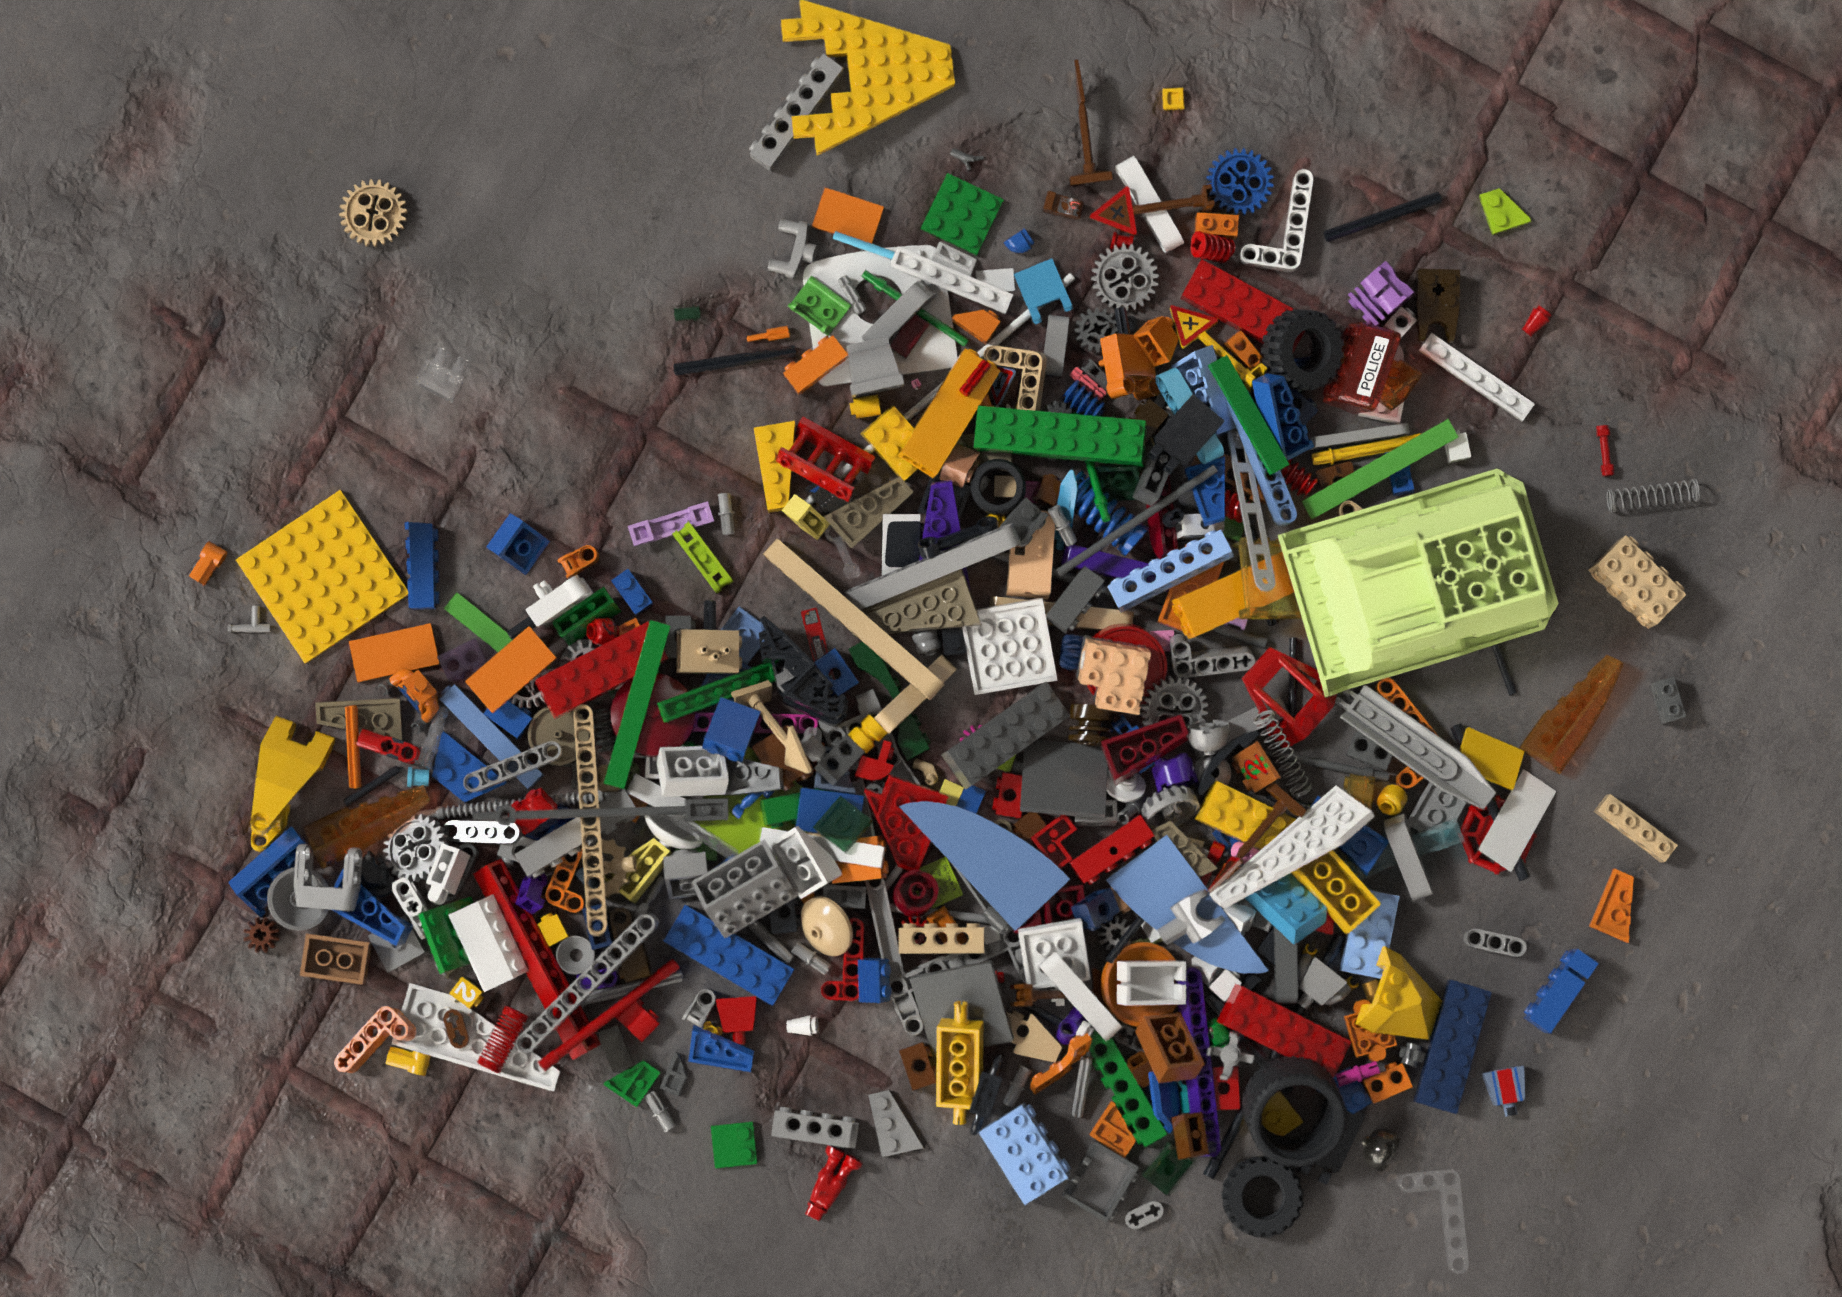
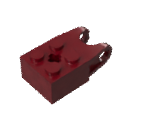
M1083 885L1060 888L1028 919L1025 925L1020 926L1018 929L1075 919L1071 906L1085 898Z

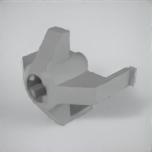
M1230 1032V1041L1225 1047L1210 1046L1208 1048V1056H1220L1225 1064L1220 1080L1227 1081L1230 1079L1234 1065L1240 1061L1253 1064L1254 1055L1243 1052L1239 1046L1240 1033Z

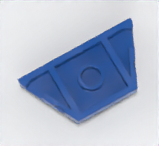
M442 732L432 777L464 803L507 783L505 781L476 793L468 791L463 784L465 776L487 766L447 733ZM492 770L488 774L491 781L499 777ZM472 777L469 780L470 788L478 787L479 779Z

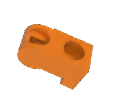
M1241 330L1224 343L1228 350H1231L1237 359L1250 371L1262 362V356Z

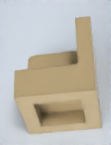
M995 476L994 499H1012L1016 492L1014 477Z

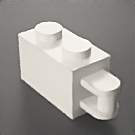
M441 844L426 881L427 884L431 885L428 893L430 901L441 905L445 902L448 893L455 895L470 855L460 849Z

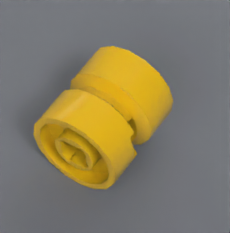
M869 714L860 722L861 727H855L848 734L866 754L875 746V740L880 741L888 734Z

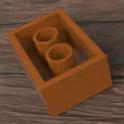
M1181 1012L1143 1017L1135 1032L1158 1083L1195 1079L1204 1066V1062Z

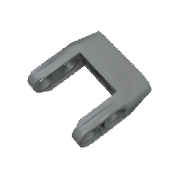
M299 844L296 849L294 873L296 906L355 911L361 884V849L350 848L345 856L343 888L311 886L314 854L309 844Z

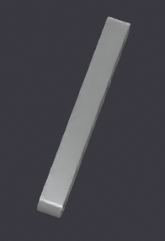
M1010 523L941 551L936 557L924 558L847 590L844 594L852 604L861 610L1019 545L1021 541L1013 523Z
M650 913L638 917L517 1038L516 1046L518 1050L523 1053L531 1052L551 1035L657 929L659 924L658 918ZM646 917L652 921L650 929H646L643 926V920ZM631 932L637 936L635 944H631L628 941V935ZM616 947L622 951L620 959H616L613 956V950ZM600 962L607 966L605 974L598 971ZM585 977L590 978L592 981L590 989L585 988L583 985ZM570 992L575 993L577 996L575 1004L568 1000ZM555 1007L561 1009V1018H556L553 1015ZM540 1022L545 1023L547 1026L545 1033H541L538 1030ZM525 1037H529L532 1040L530 1048L525 1047L523 1044Z

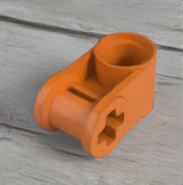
M585 545L560 557L557 561L562 564L566 572V578L569 579L596 564L599 560V552L591 545ZM587 550L594 552V557L590 561L584 559V553Z

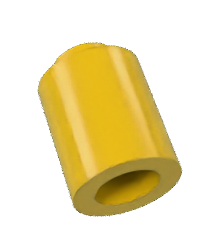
M878 394L853 398V402L849 403L851 415H856V419L881 415Z

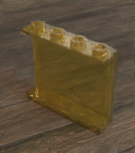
M1246 537L1240 538L1239 542L1232 544V548H1239L1245 608L1239 610V619H1302L1278 538L1270 540L1267 537L1276 582L1274 588L1268 592L1260 590L1255 584ZM1261 538L1253 540L1254 545H1262ZM1256 555L1258 569L1267 570L1264 555ZM1262 579L1263 583L1268 584L1266 579Z

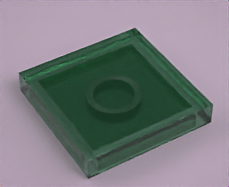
M839 796L813 826V829L846 854L873 821L842 796Z

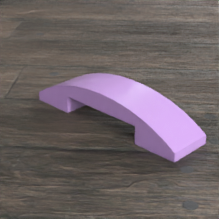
M707 501L688 507L685 510L629 525L628 529L633 545L638 546L671 537L673 532L684 528V524L688 521L695 529L714 522Z

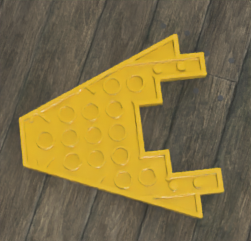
M805 0L799 1L801 18L781 20L783 42L824 39L826 56L829 58L847 56L851 92L831 93L832 113L792 116L791 118L793 139L814 137L816 155H821L955 85L950 44Z

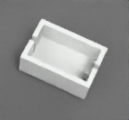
M1117 961V980L1121 981V984L1117 985V1004H1186V985L1174 984V980L1186 981L1185 961Z

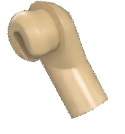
M916 758L912 768L923 772L927 785H934L938 781L934 765Z

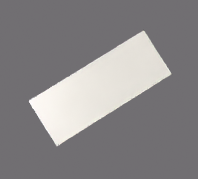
M1523 769L1515 783L1514 789L1511 790L1478 850L1512 872L1556 791Z

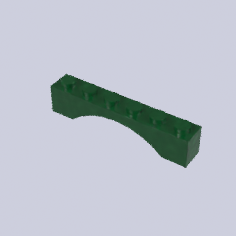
M863 642L848 649L857 668L876 678L887 689L893 700L900 694L898 689L902 687L896 677H891L889 673L892 669L891 666L882 660L872 649ZM910 714L899 724L897 743L907 761L928 751V745L931 744L927 734L920 732L918 726L921 723L916 714Z

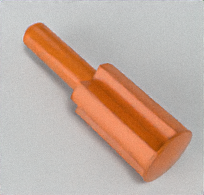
M788 326L766 329V333L747 336V341L752 342L763 339L773 341L790 338V331Z

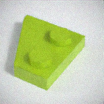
M1500 188L1479 195L1492 235L1531 222V219Z

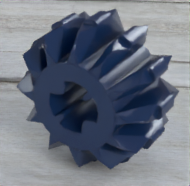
M1072 634L1063 637L1059 654V662L1062 668L1077 670L1083 642L1082 636Z

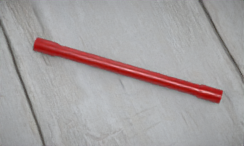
M673 958L669 960L652 976L557 1049L552 1050L538 1061L539 1066L546 1072L558 1063L562 1057L662 980L667 979L680 969L679 965Z

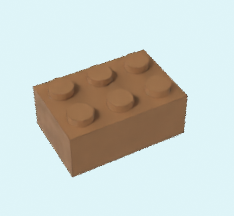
M306 934L300 976L366 985L372 943Z

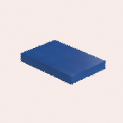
M800 788L796 827L799 826L803 831L859 838L864 796Z

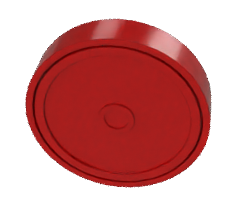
M1127 623L1114 624L1102 629L1092 637L1110 639L1116 642H1128L1133 645H1146L1151 655L1150 660H1148L1146 681H1144L1143 696L1149 697L1150 694L1147 692V689L1153 691V683L1159 686L1161 685V678L1165 681L1167 673L1165 653L1158 640L1146 629ZM1088 684L1087 687L1094 696L1096 687ZM1143 698L1142 701H1140V705L1146 703V701Z

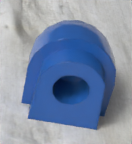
M1025 228L1003 242L1014 253H1024L1032 249L1031 246L1035 244Z

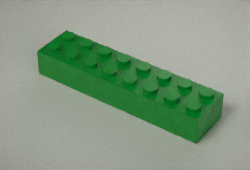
M978 406L974 449L980 452L1143 466L1147 423L1146 420Z

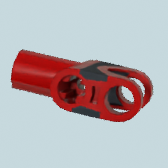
M362 728L357 740L358 747L408 764H416L421 759L420 749L410 743ZM392 745V749H388L387 746ZM409 749H413V751H414L413 757L410 758V759H407V758H406V753H407V751H408Z

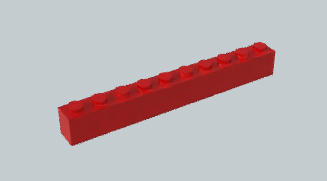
M501 858L484 866L473 875L485 898L492 894L494 895L529 970L526 974L546 1010L570 985L532 914L515 904L519 890ZM570 992L568 1000L575 1004L577 998L573 992ZM579 1006L556 1030L564 1043L590 1022L581 1006ZM558 1007L553 1009V1015L556 1018H561L562 1011ZM592 1034L569 1052L572 1060L601 1045L596 1034Z

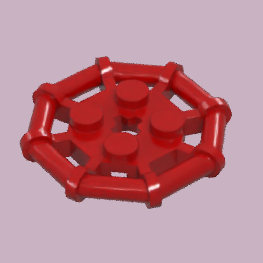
M1495 795V801L1500 809L1506 800L1500 798V795ZM1470 805L1460 832H1457V836L1460 837L1468 857L1467 861L1470 864L1473 863L1494 872V875H1499L1500 872L1507 869L1495 861L1492 863L1480 858L1479 856L1482 852L1478 850L1475 853L1469 837H1475L1480 847L1493 824L1491 815L1483 817L1479 813L1484 811L1483 809ZM1476 816L1480 820L1475 832H1469ZM1534 832L1521 854V858L1525 863L1533 841L1537 838V834Z

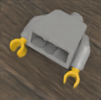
M1307 944L1302 951V957L1297 965L1298 987L1304 991L1298 1003L1305 1009H1308L1314 1000L1321 1005H1332L1343 1001L1359 984L1356 983L1354 986L1350 984L1352 976L1344 980L1314 956L1317 952L1316 948L1312 953L1308 951L1309 944Z

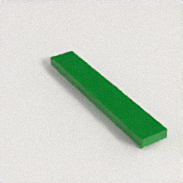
M1228 355L1209 364L1208 367L1269 475L1288 466L1289 463Z
M763 663L658 702L657 705L663 722L666 723L717 704L721 697L727 700L733 698L731 695L733 691L768 680L770 683L775 682L772 664Z

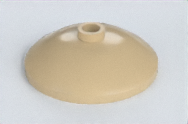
M817 896L808 900L802 907L800 919L803 933L809 943L815 949L828 956H839L850 948L853 939L851 923L846 913L837 903L829 898Z

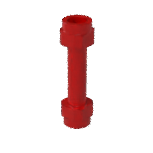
M1609 425L1596 426L1597 438H1600L1603 465L1600 466L1602 476L1615 475L1614 464H1611Z

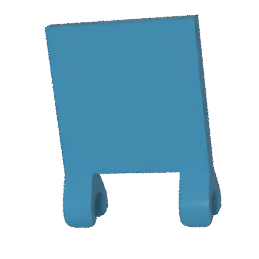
M1053 259L1014 274L1034 324L1042 322L1037 308L1058 299L1061 300L1066 312L1073 309Z

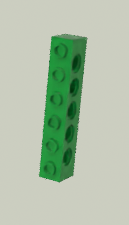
M1094 1029L1090 1036L1092 1042L1089 1049L1093 1057L1092 1065L1096 1071L1100 1069L1104 1077L1101 1078V1081L1105 1088H1111L1114 1096L1111 1098L1116 1107H1122L1125 1112L1122 1117L1128 1127L1130 1125L1133 1126L1135 1130L1133 1136L1138 1145L1143 1144L1146 1147L1164 1137L1167 1133L1160 1121L1155 1117L1151 1105L1129 1070L1113 1039L1110 1038L1106 1042ZM1098 1043L1105 1044L1107 1050L1104 1055H1097L1095 1053V1046ZM1110 1061L1115 1062L1117 1065V1070L1113 1074L1107 1073L1105 1069L1106 1064ZM1119 1080L1127 1082L1128 1088L1126 1091L1119 1092L1116 1089V1084ZM1132 1098L1138 1101V1108L1133 1111L1127 1108V1101ZM1141 1117H1146L1149 1120V1125L1145 1129H1140L1137 1125V1121Z

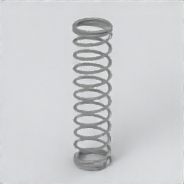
M1692 479L1689 485L1683 480L1681 485L1675 481L1671 487L1667 482L1664 485V489L1661 484H1657L1656 489L1650 484L1647 490L1642 485L1639 492L1636 487H1632L1631 493L1627 488H1624L1622 493L1618 488L1614 493L1610 489L1607 491V505L1610 512L1617 511L1616 492L1618 491L1622 500V508L1625 510L1624 493L1627 490L1631 509H1633L1632 493L1633 489H1635L1638 495L1639 508L1641 509L1640 496L1643 487L1647 497V506L1650 507L1649 489L1652 487L1655 495V504L1658 506L1657 489L1660 486L1663 492L1664 505L1666 506L1665 490L1667 484L1671 490L1672 503L1675 504V483L1679 488L1681 503H1683V483L1686 484L1689 502H1691L1690 485L1693 499L1697 502L1700 500V486L1697 479Z
M1264 711L1258 714L1253 722L1257 725V729L1267 726L1272 721L1277 722L1276 726L1262 731L1260 736H1265L1276 728L1281 729L1280 733L1267 737L1264 743H1269L1280 735L1284 736V740L1271 744L1268 750L1279 747L1283 742L1288 743L1286 748L1275 751L1271 757H1277L1287 749L1292 750L1290 755L1277 759L1275 764H1281L1291 756L1295 757L1294 762L1284 764L1278 771H1285L1295 763L1299 764L1298 769L1286 772L1282 778L1291 777L1298 770H1301L1303 772L1301 776L1294 777L1286 782V785L1289 786L1305 777V783L1295 785L1289 791L1292 797H1301L1312 789V785L1307 783L1308 777L1303 776L1305 771L1300 769L1301 763L1296 762L1297 756L1292 755L1294 750L1289 748L1290 742L1285 740L1286 735L1282 734L1283 728L1279 727V721L1274 719V711ZM1268 714H1271V715L1268 716L1267 718H1265V719H1263V720H1261V721H1257V720L1260 719L1261 717H1263V716H1265V715H1268ZM1309 786L1306 790H1304V791H1302V792H1300V793H1298V794H1294L1296 791L1300 790L1301 788H1304V787Z

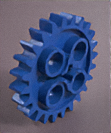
M1234 148L1232 155L1227 150L1225 152L1226 157L1224 158L1222 155H1219L1218 159L1220 162L1213 160L1212 165L1215 168L1208 169V172L1212 174L1206 177V180L1210 181L1211 183L1209 184L1212 185V191L1208 196H1215L1214 202L1221 203L1219 210L1225 206L1227 208L1226 214L1230 210H1234V215L1241 211L1242 215L1245 216L1246 210L1253 214L1254 206L1260 210L1262 207L1260 202L1266 204L1268 200L1265 196H1271V192L1267 190L1274 186V184L1268 182L1273 179V175H1267L1271 171V167H1264L1267 161L1260 162V154L1253 157V150L1246 154L1245 148L1242 149L1241 153H1238L1237 149ZM1243 163L1246 165L1247 170L1239 172L1236 165ZM1230 167L1233 170L1234 175L1230 171H1228L1227 168ZM1228 176L1231 180L1230 184H1222L1220 177ZM1243 179V186L1241 184L1236 185V180ZM1255 179L1260 183V186L1252 188L1249 185V181ZM1246 190L1252 194L1251 197L1247 195ZM1240 192L1244 199L1236 201L1232 194Z

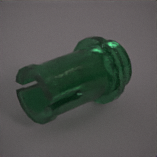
M693 304L692 307L674 308L675 321L691 319L697 321V319L701 318L700 307Z

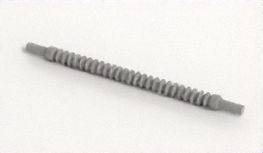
M598 790L599 803L618 792H601ZM575 792L572 795L566 793V796H563L561 793L560 796L555 794L554 797H551L557 804V807L558 804H561V806L567 804L569 806L570 803L576 805L579 802V794H575ZM586 794L582 798L586 804H588V801H591V803L595 801L594 796L591 794ZM507 799L506 802L501 800L499 803L496 800L494 803L489 801L488 804H485V802L479 804L477 802L476 805L471 803L470 806L467 804L461 806L459 804L458 807L453 805L452 808L448 805L446 808L437 806L436 809L415 811L417 817L423 814L426 817H437V819H444L445 816L456 818V815L462 817L463 814L465 816H468V814L473 816V812H492L504 804L511 806L515 799H512V801Z

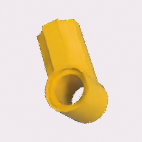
M390 1046L386 1064L406 1069L410 1073L426 1076L431 1056Z

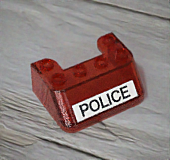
M1364 322L1351 323L1345 328L1343 333L1345 342L1349 345L1345 349L1344 355L1346 357L1344 363L1338 370V381L1332 382L1325 387L1323 402L1351 414L1373 412L1379 404L1401 334L1391 329Z

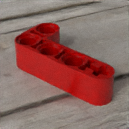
M852 918L849 921L851 925L853 922H857V925L861 926V929L856 932V937L861 936V941L852 939V943L859 945L860 951L856 955L849 954L848 950L844 952L843 981H827L822 985L821 994L826 999L853 1001L859 998L858 974L850 976L847 973L848 965L856 964L858 966V960L863 959L864 924L857 918ZM828 984H833L836 987L837 992L834 996L830 997L825 994V987ZM849 985L857 987L858 993L855 997L847 996L846 988Z

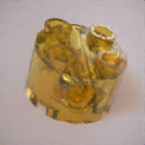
M1350 773L1349 777L1345 776L1343 789L1347 790V794L1372 811L1375 786L1371 782L1376 781V776H1359Z

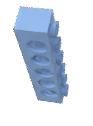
M1213 530L1208 532L1205 538L1199 541L1197 539L1190 541L1181 550L1175 549L1170 551L1167 557L1161 560L1159 558L1149 562L1148 566L1142 569L1136 568L1129 573L1130 575L1124 578L1114 579L1108 585V588L1120 613L1234 557L1222 531ZM1206 547L1213 548V551L1210 554L1206 555L1202 553L1203 549ZM1188 556L1194 557L1193 562L1190 564L1183 562ZM1168 566L1175 567L1172 573L1164 572ZM1150 575L1156 576L1155 581L1152 583L1146 582V578ZM1132 584L1137 585V589L1134 592L1127 591L1128 586Z

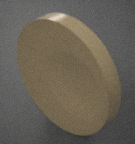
M547 706L537 712L530 722L528 728L530 748L554 741L561 745L563 749L562 757L550 763L551 765L561 766L576 761L574 710L555 720ZM578 712L577 717L580 720H585V718ZM583 731L579 733L578 737L581 741H588L589 733ZM553 745L548 748L547 754L549 757H554L558 754L557 746Z

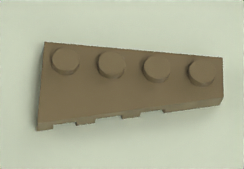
M897 477L827 514L824 518L849 547L853 548L883 521V514H890L913 491L901 477Z
M400 698L315 703L317 724L346 729L345 707L355 705L358 707L359 732H361L362 728L388 737L403 740Z

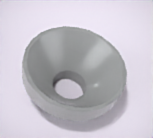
M571 936L564 939L556 951L557 963L565 972L570 974L583 973L594 962L595 952L591 949L590 942L580 936ZM574 949H579L583 953L582 959L578 962L573 961L570 957V953Z

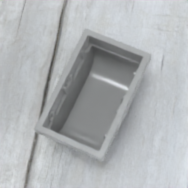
M888 336L846 345L852 398L904 386L902 373H899Z

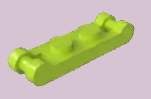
M688 521L684 524V528L680 531L676 530L672 535L715 593L718 594L722 591L721 588L727 584L730 585L734 581ZM691 534L693 539L686 543L683 538ZM719 572L722 578L715 582L712 577Z

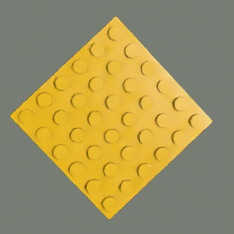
M341 490L236 559L305 664L408 596V589Z

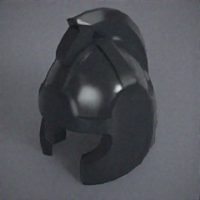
M369 850L362 859L361 885L374 897H386L393 892L392 883L394 878L390 876L387 864L381 857L377 859L381 864L379 866L376 865L375 855Z

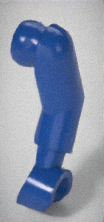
M774 791L748 794L740 805L737 804L732 809V814L739 819L744 809L749 808L762 794L768 799Z

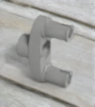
M780 219L778 230L795 234L796 240L791 260L784 262L770 259L768 271L785 274V277L794 279L799 273L803 261L814 262L817 254V245L808 243L809 224L807 222L799 221L798 223Z

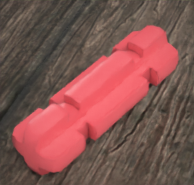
M1079 367L1074 368L1070 373L1072 379L1075 381L1079 380V385H1085V390L1088 392L1092 391L1094 397H1099V401L1106 395V390L1102 387L1099 388V384L1087 374L1084 375Z

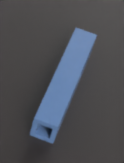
M455 684L452 687L450 685L441 692L442 697L440 700L500 761L521 753L504 733ZM527 759L530 765H534L529 759ZM512 761L508 765V770L511 773L516 772L519 768L516 761ZM537 768L516 778L530 790L544 774Z

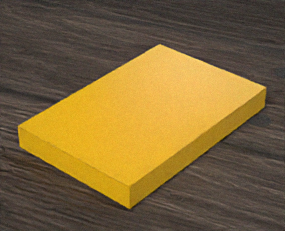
M1470 727L1466 728L1459 751L1470 759L1486 780L1509 790L1514 789L1524 751Z

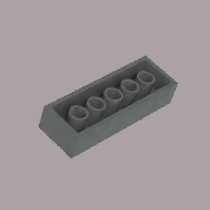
M1044 682L941 756L964 789H967L1070 715L1048 683Z

